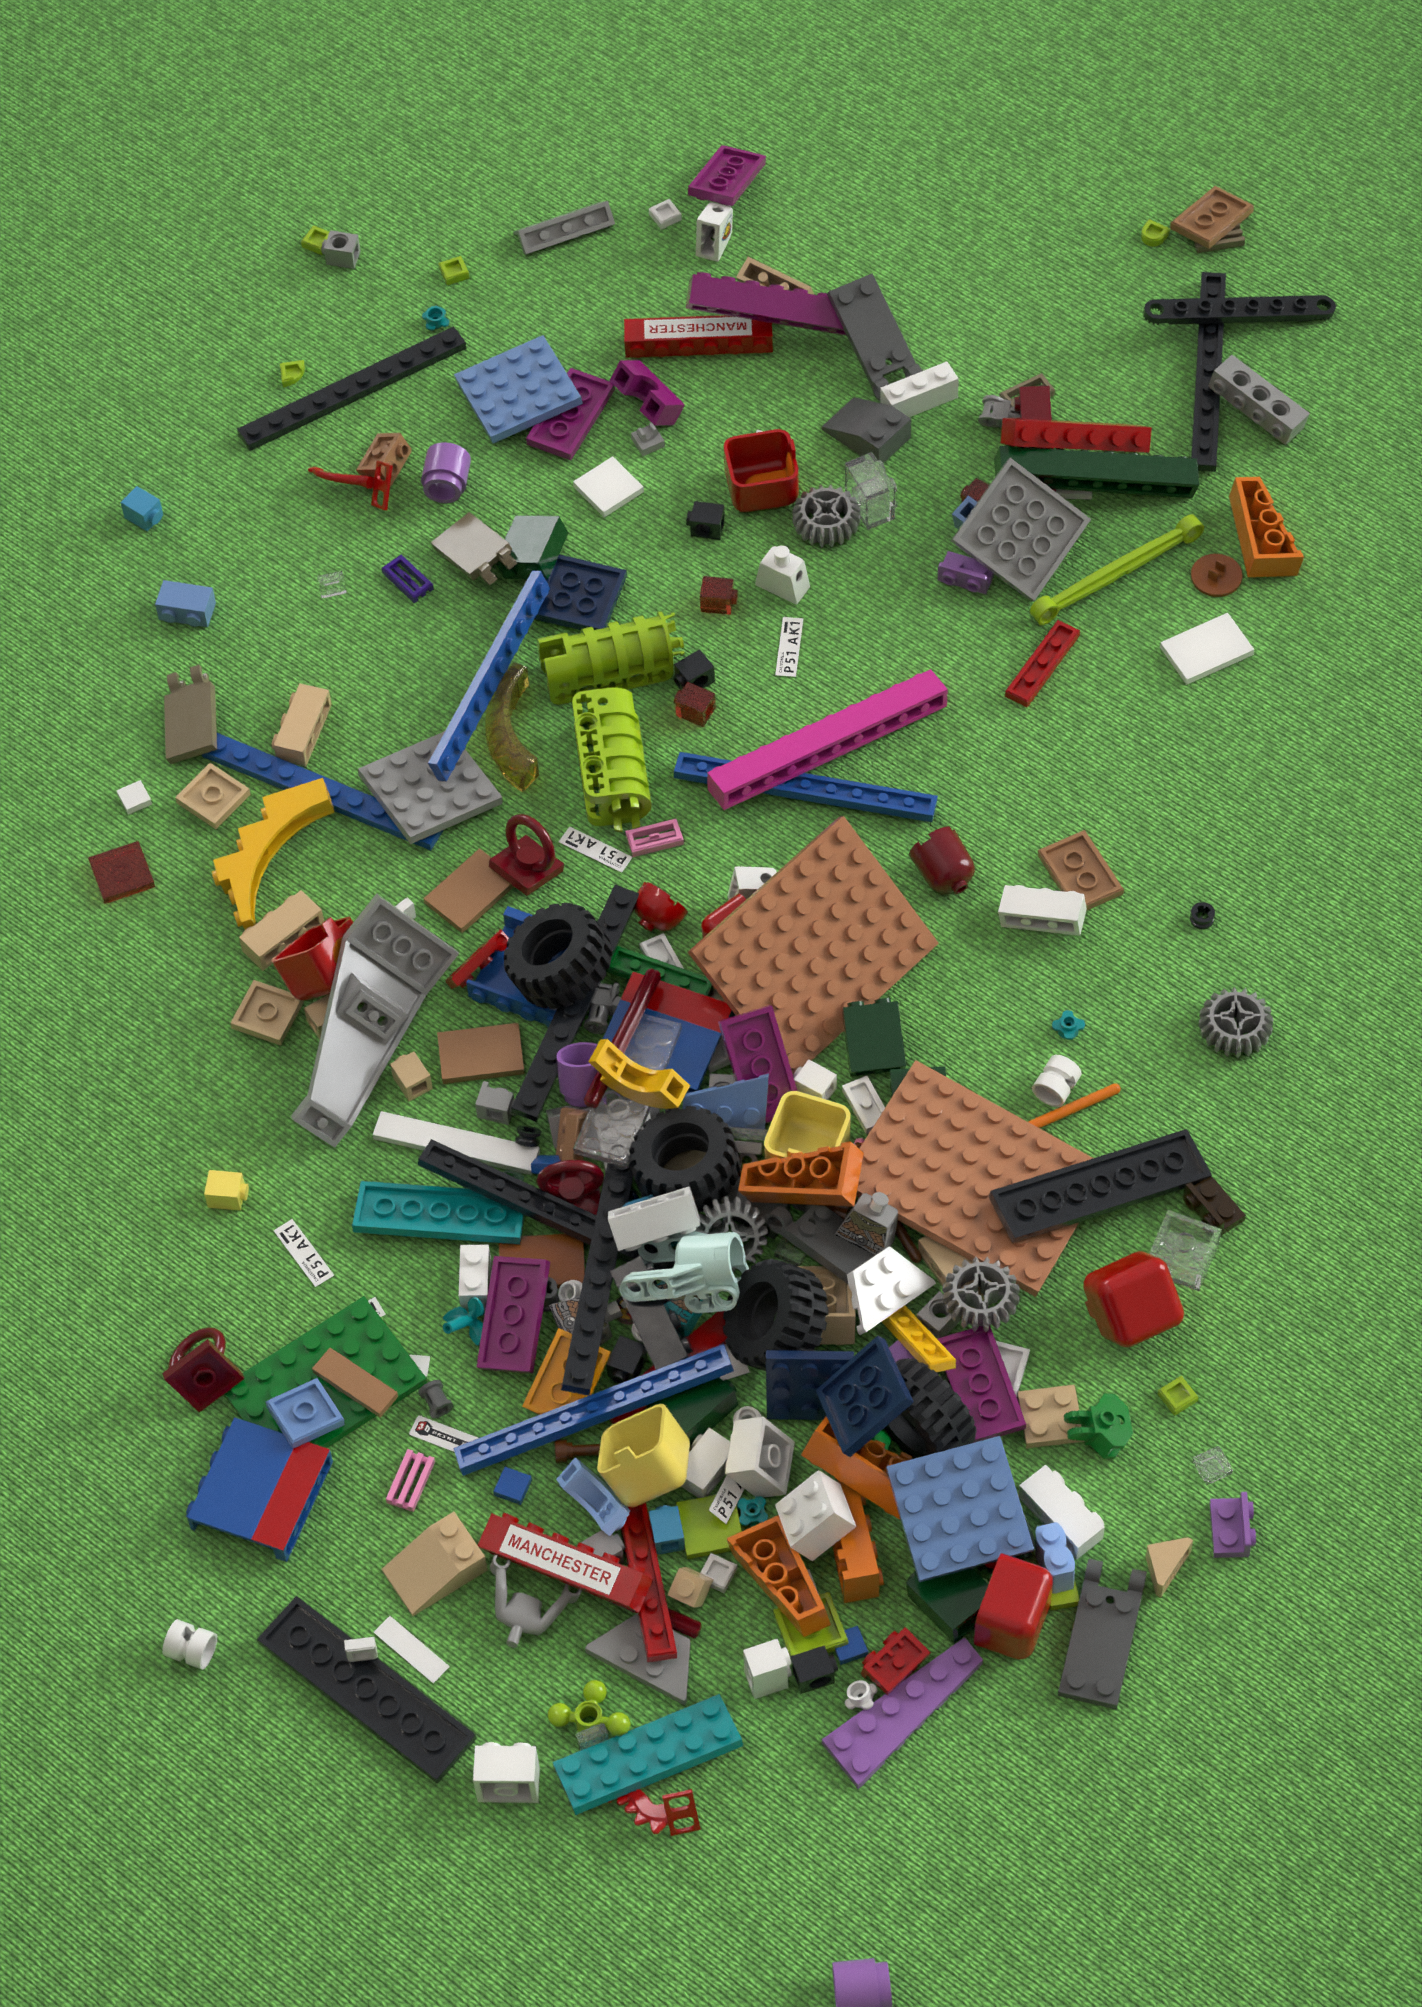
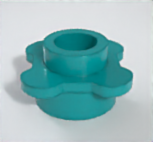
M439 306L428 308L422 314V318L427 323L426 329L433 331L441 327H447L449 319L445 317L446 310Z
M1066 1010L1062 1013V1017L1059 1020L1053 1021L1052 1028L1062 1038L1072 1040L1078 1035L1079 1030L1085 1028V1022L1082 1019L1076 1018L1072 1011Z
M761 1496L750 1500L741 1498L737 1502V1507L741 1512L739 1517L740 1523L744 1526H755L768 1520V1514L764 1510L766 1500Z

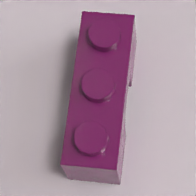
M620 360L609 380L623 395L635 396L644 401L639 411L655 426L675 425L685 406L640 360Z

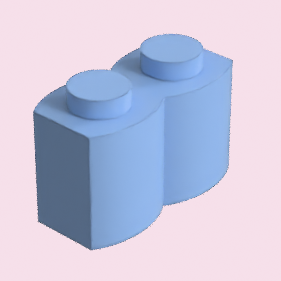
M1057 1522L1037 1526L1035 1555L1039 1565L1046 1568L1052 1575V1593L1073 1589L1075 1561L1072 1553L1066 1547V1535L1063 1528Z

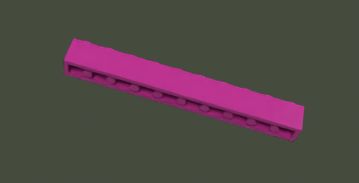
M931 669L917 674L913 678L900 684H895L878 694H873L861 702L852 704L846 709L828 715L811 725H806L802 729L785 735L768 745L761 746L755 751L739 756L727 764L715 767L707 772L708 791L722 809L726 810L947 707L948 689Z

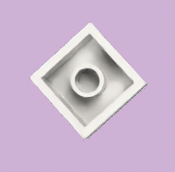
M765 1417L735 1420L730 1437L731 1443L725 1474L755 1497L761 1496L764 1498L786 1495L795 1441Z
M819 1470L775 1504L790 1548L811 1561L819 1557L856 1527L841 1484Z
M494 1742L484 1743L483 1746H475L473 1783L478 1802L538 1803L540 1766L536 1746H531L528 1743L501 1746Z

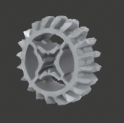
M820 484L819 489L816 490L811 487L809 493L802 492L801 498H797L792 510L793 524L796 527L797 534L801 535L803 541L810 539L811 545H814L816 542L820 544L821 548L824 544H829L833 547L835 542L842 545L844 539L850 540L852 534H855L858 529L860 507L857 504L856 497H851L850 491L843 492L841 486L833 489L831 484L828 488H823ZM842 512L845 514V517L843 519L840 517V513ZM809 513L813 514L811 520L808 518Z
M1235 986L1230 993L1224 988L1220 995L1213 993L1211 1000L1206 999L1199 1015V1029H1201L1202 1038H1207V1046L1215 1045L1214 1050L1216 1053L1224 1050L1226 1057L1230 1052L1235 1053L1237 1059L1241 1052H1244L1248 1057L1252 1050L1259 1052L1261 1045L1266 1046L1273 1030L1274 1019L1271 1016L1270 1007L1265 1006V999L1257 1000L1256 992L1248 995L1246 988L1242 992H1237Z
M726 1196L723 1199V1204H719L714 1199V1207L712 1209L704 1205L703 1210L706 1215L699 1214L700 1226L696 1227L695 1231L705 1234L726 1233L729 1231L728 1225L730 1224L731 1231L737 1233L742 1242L748 1241L743 1246L745 1260L755 1263L756 1258L754 1254L762 1255L763 1249L761 1245L767 1244V1239L764 1235L768 1233L767 1227L763 1226L766 1222L764 1216H758L760 1213L757 1207L751 1209V1203L748 1200L741 1205L739 1197H735L733 1203H730L729 1198ZM732 1216L743 1218L751 1226L735 1223ZM723 1218V1221L719 1226L712 1227L711 1230H709L710 1227L717 1220Z
M975 1256L973 1263L970 1264L964 1259L962 1267L955 1265L953 1273L947 1274L946 1283L943 1284L942 1288L944 1292L942 1301L946 1304L945 1310L947 1314L953 1313L952 1319L954 1322L961 1320L963 1329L968 1324L972 1325L974 1332L978 1329V1326H983L985 1332L989 1330V1325H993L998 1329L1000 1321L1007 1324L1009 1315L1015 1314L1016 1306L1019 1304L1020 1299L1018 1296L1020 1288L1016 1284L1015 1275H1009L1010 1269L1008 1266L1000 1269L1001 1263L999 1260L994 1264H990L988 1256L984 1259V1262H979V1259ZM974 1280L972 1284L964 1286V1288L960 1289L965 1283ZM978 1287H980V1292L984 1294V1302L981 1295H978ZM998 1300H1001L999 1304L988 1309L990 1304L998 1303Z

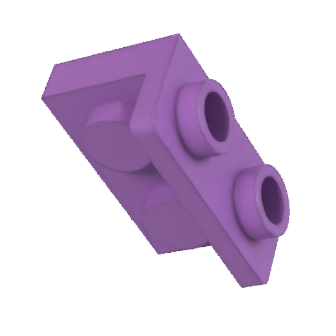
M950 551L947 552L944 561L938 565V581L947 585L962 587L971 592L986 594L994 577V573L974 558Z
M1241 1492L1240 1498L1210 1499L1213 1557H1249L1251 1546H1256L1255 1528L1250 1529L1249 1519L1254 1518L1253 1501H1248L1247 1492Z

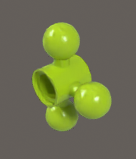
M591 1680L586 1683L583 1688V1696L586 1701L580 1703L575 1712H572L564 1703H555L548 1710V1720L552 1725L563 1727L569 1722L576 1723L578 1733L585 1738L598 1736L602 1732L603 1727L607 1728L614 1736H622L629 1731L631 1726L629 1717L622 1712H615L609 1717L602 1716V1710L598 1704L606 1698L607 1689L599 1680ZM587 1716L596 1718L592 1723L582 1721Z

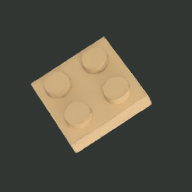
M209 763L175 799L177 804L214 829H217L251 793L248 787L212 763Z
M253 980L230 1023L231 1028L281 1045L304 1001L295 999L288 991Z
M1075 1385L1018 1391V1403L1026 1422V1429L1023 1430L1026 1449L1084 1442L1070 1440L1067 1437V1430L1081 1427V1424H1067L1064 1421V1414L1079 1410Z

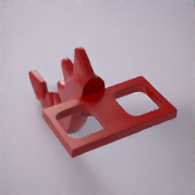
M376 460L375 477L332 473L316 466L308 468L309 472L326 480L359 485L367 489L373 488L371 505L382 510L388 509L392 465ZM382 465L387 469L385 481L380 478ZM379 490L384 494L382 505L377 503Z
M640 1789L617 1798V1805L619 1806L628 1803L624 1808L626 1813H637L634 1824L640 1826L650 1823L653 1834L660 1833L668 1825L671 1836L701 1830L692 1789L662 1795L664 1804L658 1805L653 1804ZM684 1796L689 1798V1804L686 1806L671 1808L669 1805L671 1799ZM687 1817L693 1818L694 1824L690 1827L680 1829L674 1827L675 1820Z

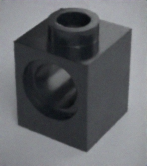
M694 501L693 509L688 511L686 526H690L691 537L721 540L725 523L724 505Z
M700 649L674 664L675 675L673 680L680 690L684 689L689 696L715 682L714 666Z
M619 1336L606 1364L608 1377L617 1384L639 1377L648 1358L645 1345Z
M825 1645L791 1656V1669L800 1694L835 1683L834 1672L838 1671V1666L834 1655H828Z

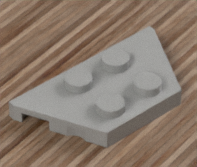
M637 1613L585 1647V1652L684 1706L687 1703L691 1646L689 1638L673 1631L677 1658L647 1663Z

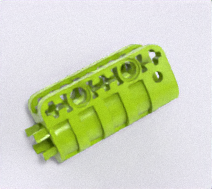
M659 611L655 617L644 619L643 615L632 617L631 622L619 624L618 621L607 623L606 628L594 630L593 627L581 629L579 634L568 636L567 632L537 639L539 662L542 671L547 675V689L551 702L557 705L570 703L574 695L581 691L603 688H623L628 690L670 679L674 674L673 656L685 655L684 651L672 652L674 648H684L682 637H670L669 635L671 632L676 631L674 620H671L669 623H666V620L674 617L675 612L664 616L662 611Z
M603 688L578 692L573 697L572 705L588 822L594 826L614 825V831L623 832L622 823L631 822L632 829L640 828V819L650 812L652 805L639 718L634 711L632 693L623 688ZM581 702L587 703L588 712L583 713ZM600 703H607L604 706L599 705ZM587 724L589 730H584L583 725ZM587 744H592L594 751L589 752ZM590 765H594L595 773H590ZM593 787H599L600 793H594ZM599 804L600 816H596L595 805Z

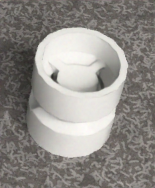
M1052 1055L1043 1069L1044 1073L1039 1075L1032 1086V1092L1043 1103L1052 1107H1061L1069 1096L1070 1089L1074 1088L1082 1073L1079 1066L1069 1058L1062 1055Z
M177 1619L172 1623L165 1637L163 1655L177 1661L185 1658L186 1664L203 1670L207 1667L214 1654L217 1634L203 1628L195 1631L194 1625Z

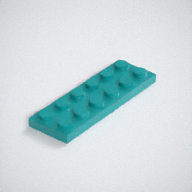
M361 1181L352 1229L355 1233L520 1244L525 1215L466 1188Z
M720 1694L632 1729L622 1736H615L554 1761L553 1766L574 1814L577 1815L743 1746V1741Z

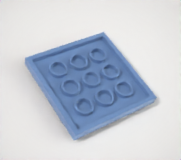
M544 335L454 374L458 386L492 443L583 404L580 394Z
M1000 1436L886 1466L887 1475L919 1582L996 1562L1001 1553L1014 1557L1034 1551Z

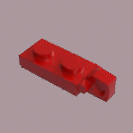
M501 929L498 930L446 979L448 986L451 989L459 985L462 988L465 987L468 979L472 980L474 978L472 973L478 967L482 970L493 960L490 956L493 952H503L507 948L509 937Z

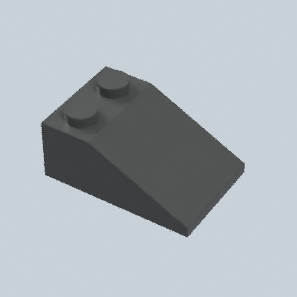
M853 397L822 426V430L879 468L911 438V418L893 406Z

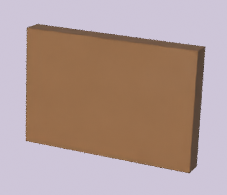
M1214 186L1171 222L1170 229L1210 249L1234 229L1238 223H1241L1252 214L1254 205Z
M1085 830L1038 850L1039 859L1060 891H1075L1084 894L1087 910L1123 895V887Z
M480 848L423 898L424 904L461 933L465 932L514 887L488 867L491 857Z
M519 1023L437 1032L443 1084L525 1074Z

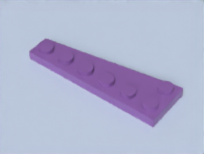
M964 1637L901 1682L888 1696L884 1694L873 1702L874 1704L870 1709L862 1710L824 1737L822 1745L857 1789H859L880 1769L885 1760L895 1750L897 1751L905 1743V1740L915 1730H918L925 1723V1720L936 1709L938 1710L948 1700V1697L967 1681L983 1664V1659Z

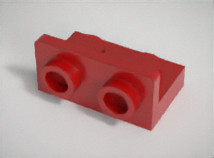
M906 1627L899 1633L893 1631L884 1640L883 1644L885 1646L878 1653L872 1651L862 1661L864 1666L861 1676L864 1679L869 1677L887 1696L924 1662L931 1653Z

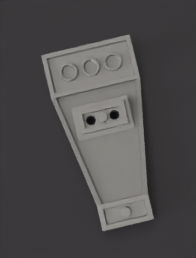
M377 893L343 935L308 1095L291 1115L293 1121L334 1148L352 1127L424 998L459 954L452 946ZM365 1002L362 1008H357L359 1003ZM385 1016L383 1021L377 1022L379 1017Z

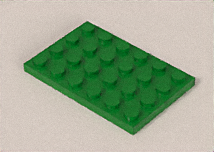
M365 1296L243 1372L244 1379L226 1392L224 1396L242 1420L282 1433L268 1411L266 1401L318 1378L344 1418L343 1426L309 1441L310 1443L328 1448L377 1416L313 1373L312 1368L329 1348H332L398 1393V1398L391 1406L428 1382L426 1376Z

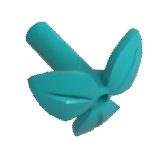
M472 1297L468 1301L469 1313L463 1307H456L443 1316V1320L446 1321L443 1324V1331L446 1334H450L469 1326L470 1338L477 1346H480L483 1322L477 1320V1317L484 1315V1307L477 1297Z

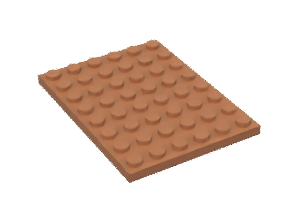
M840 816L690 949L688 954L735 1015L772 1005L791 1071L794 1075L798 1067H803L808 1059L812 1061L844 1031L842 1010L843 1007H848L847 1003L863 1001L864 1005L875 1003V1000L887 992L939 942L846 818Z
M915 1060L859 1148L864 1154L856 1197L860 1198L863 1193L871 1196L876 1192L884 1193L889 1199L888 1205L898 1210L899 1221L972 1262L975 1256L979 1259V1262H984V1259L988 1256L990 1264H994L999 1260L1001 1263L1000 1269L1008 1266L1010 1269L1009 1275H1015L1016 1284H1018L1019 1288L1036 1297L1080 1222L1012 1244L988 1195L991 1190L1093 1158Z

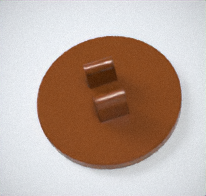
M1208 554L1199 558L1194 563L1191 570V580L1195 588L1201 593L1212 597H1223L1232 594L1239 588L1242 582V569L1233 558L1227 555Z

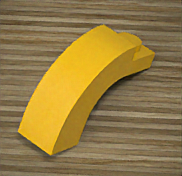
M608 1039L599 1041L588 1061L602 1074L600 1080L605 1085L622 1096L646 1106L660 1109L679 1108L690 1087L673 1069L653 1070L635 1063Z

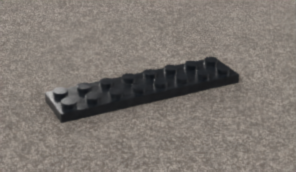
M1185 1129L991 1190L988 1197L1013 1244L1184 1189L1185 1185L1189 1182L1194 1186L1200 1181L1211 1177L1212 1174L1190 1133Z
M296 1596L257 1638L258 1644L438 1784L477 1739L476 1734L378 1658L348 1662L344 1640H352V1638Z

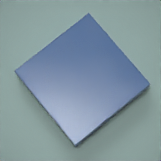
M318 1378L266 1401L268 1411L293 1449L344 1425V1418Z

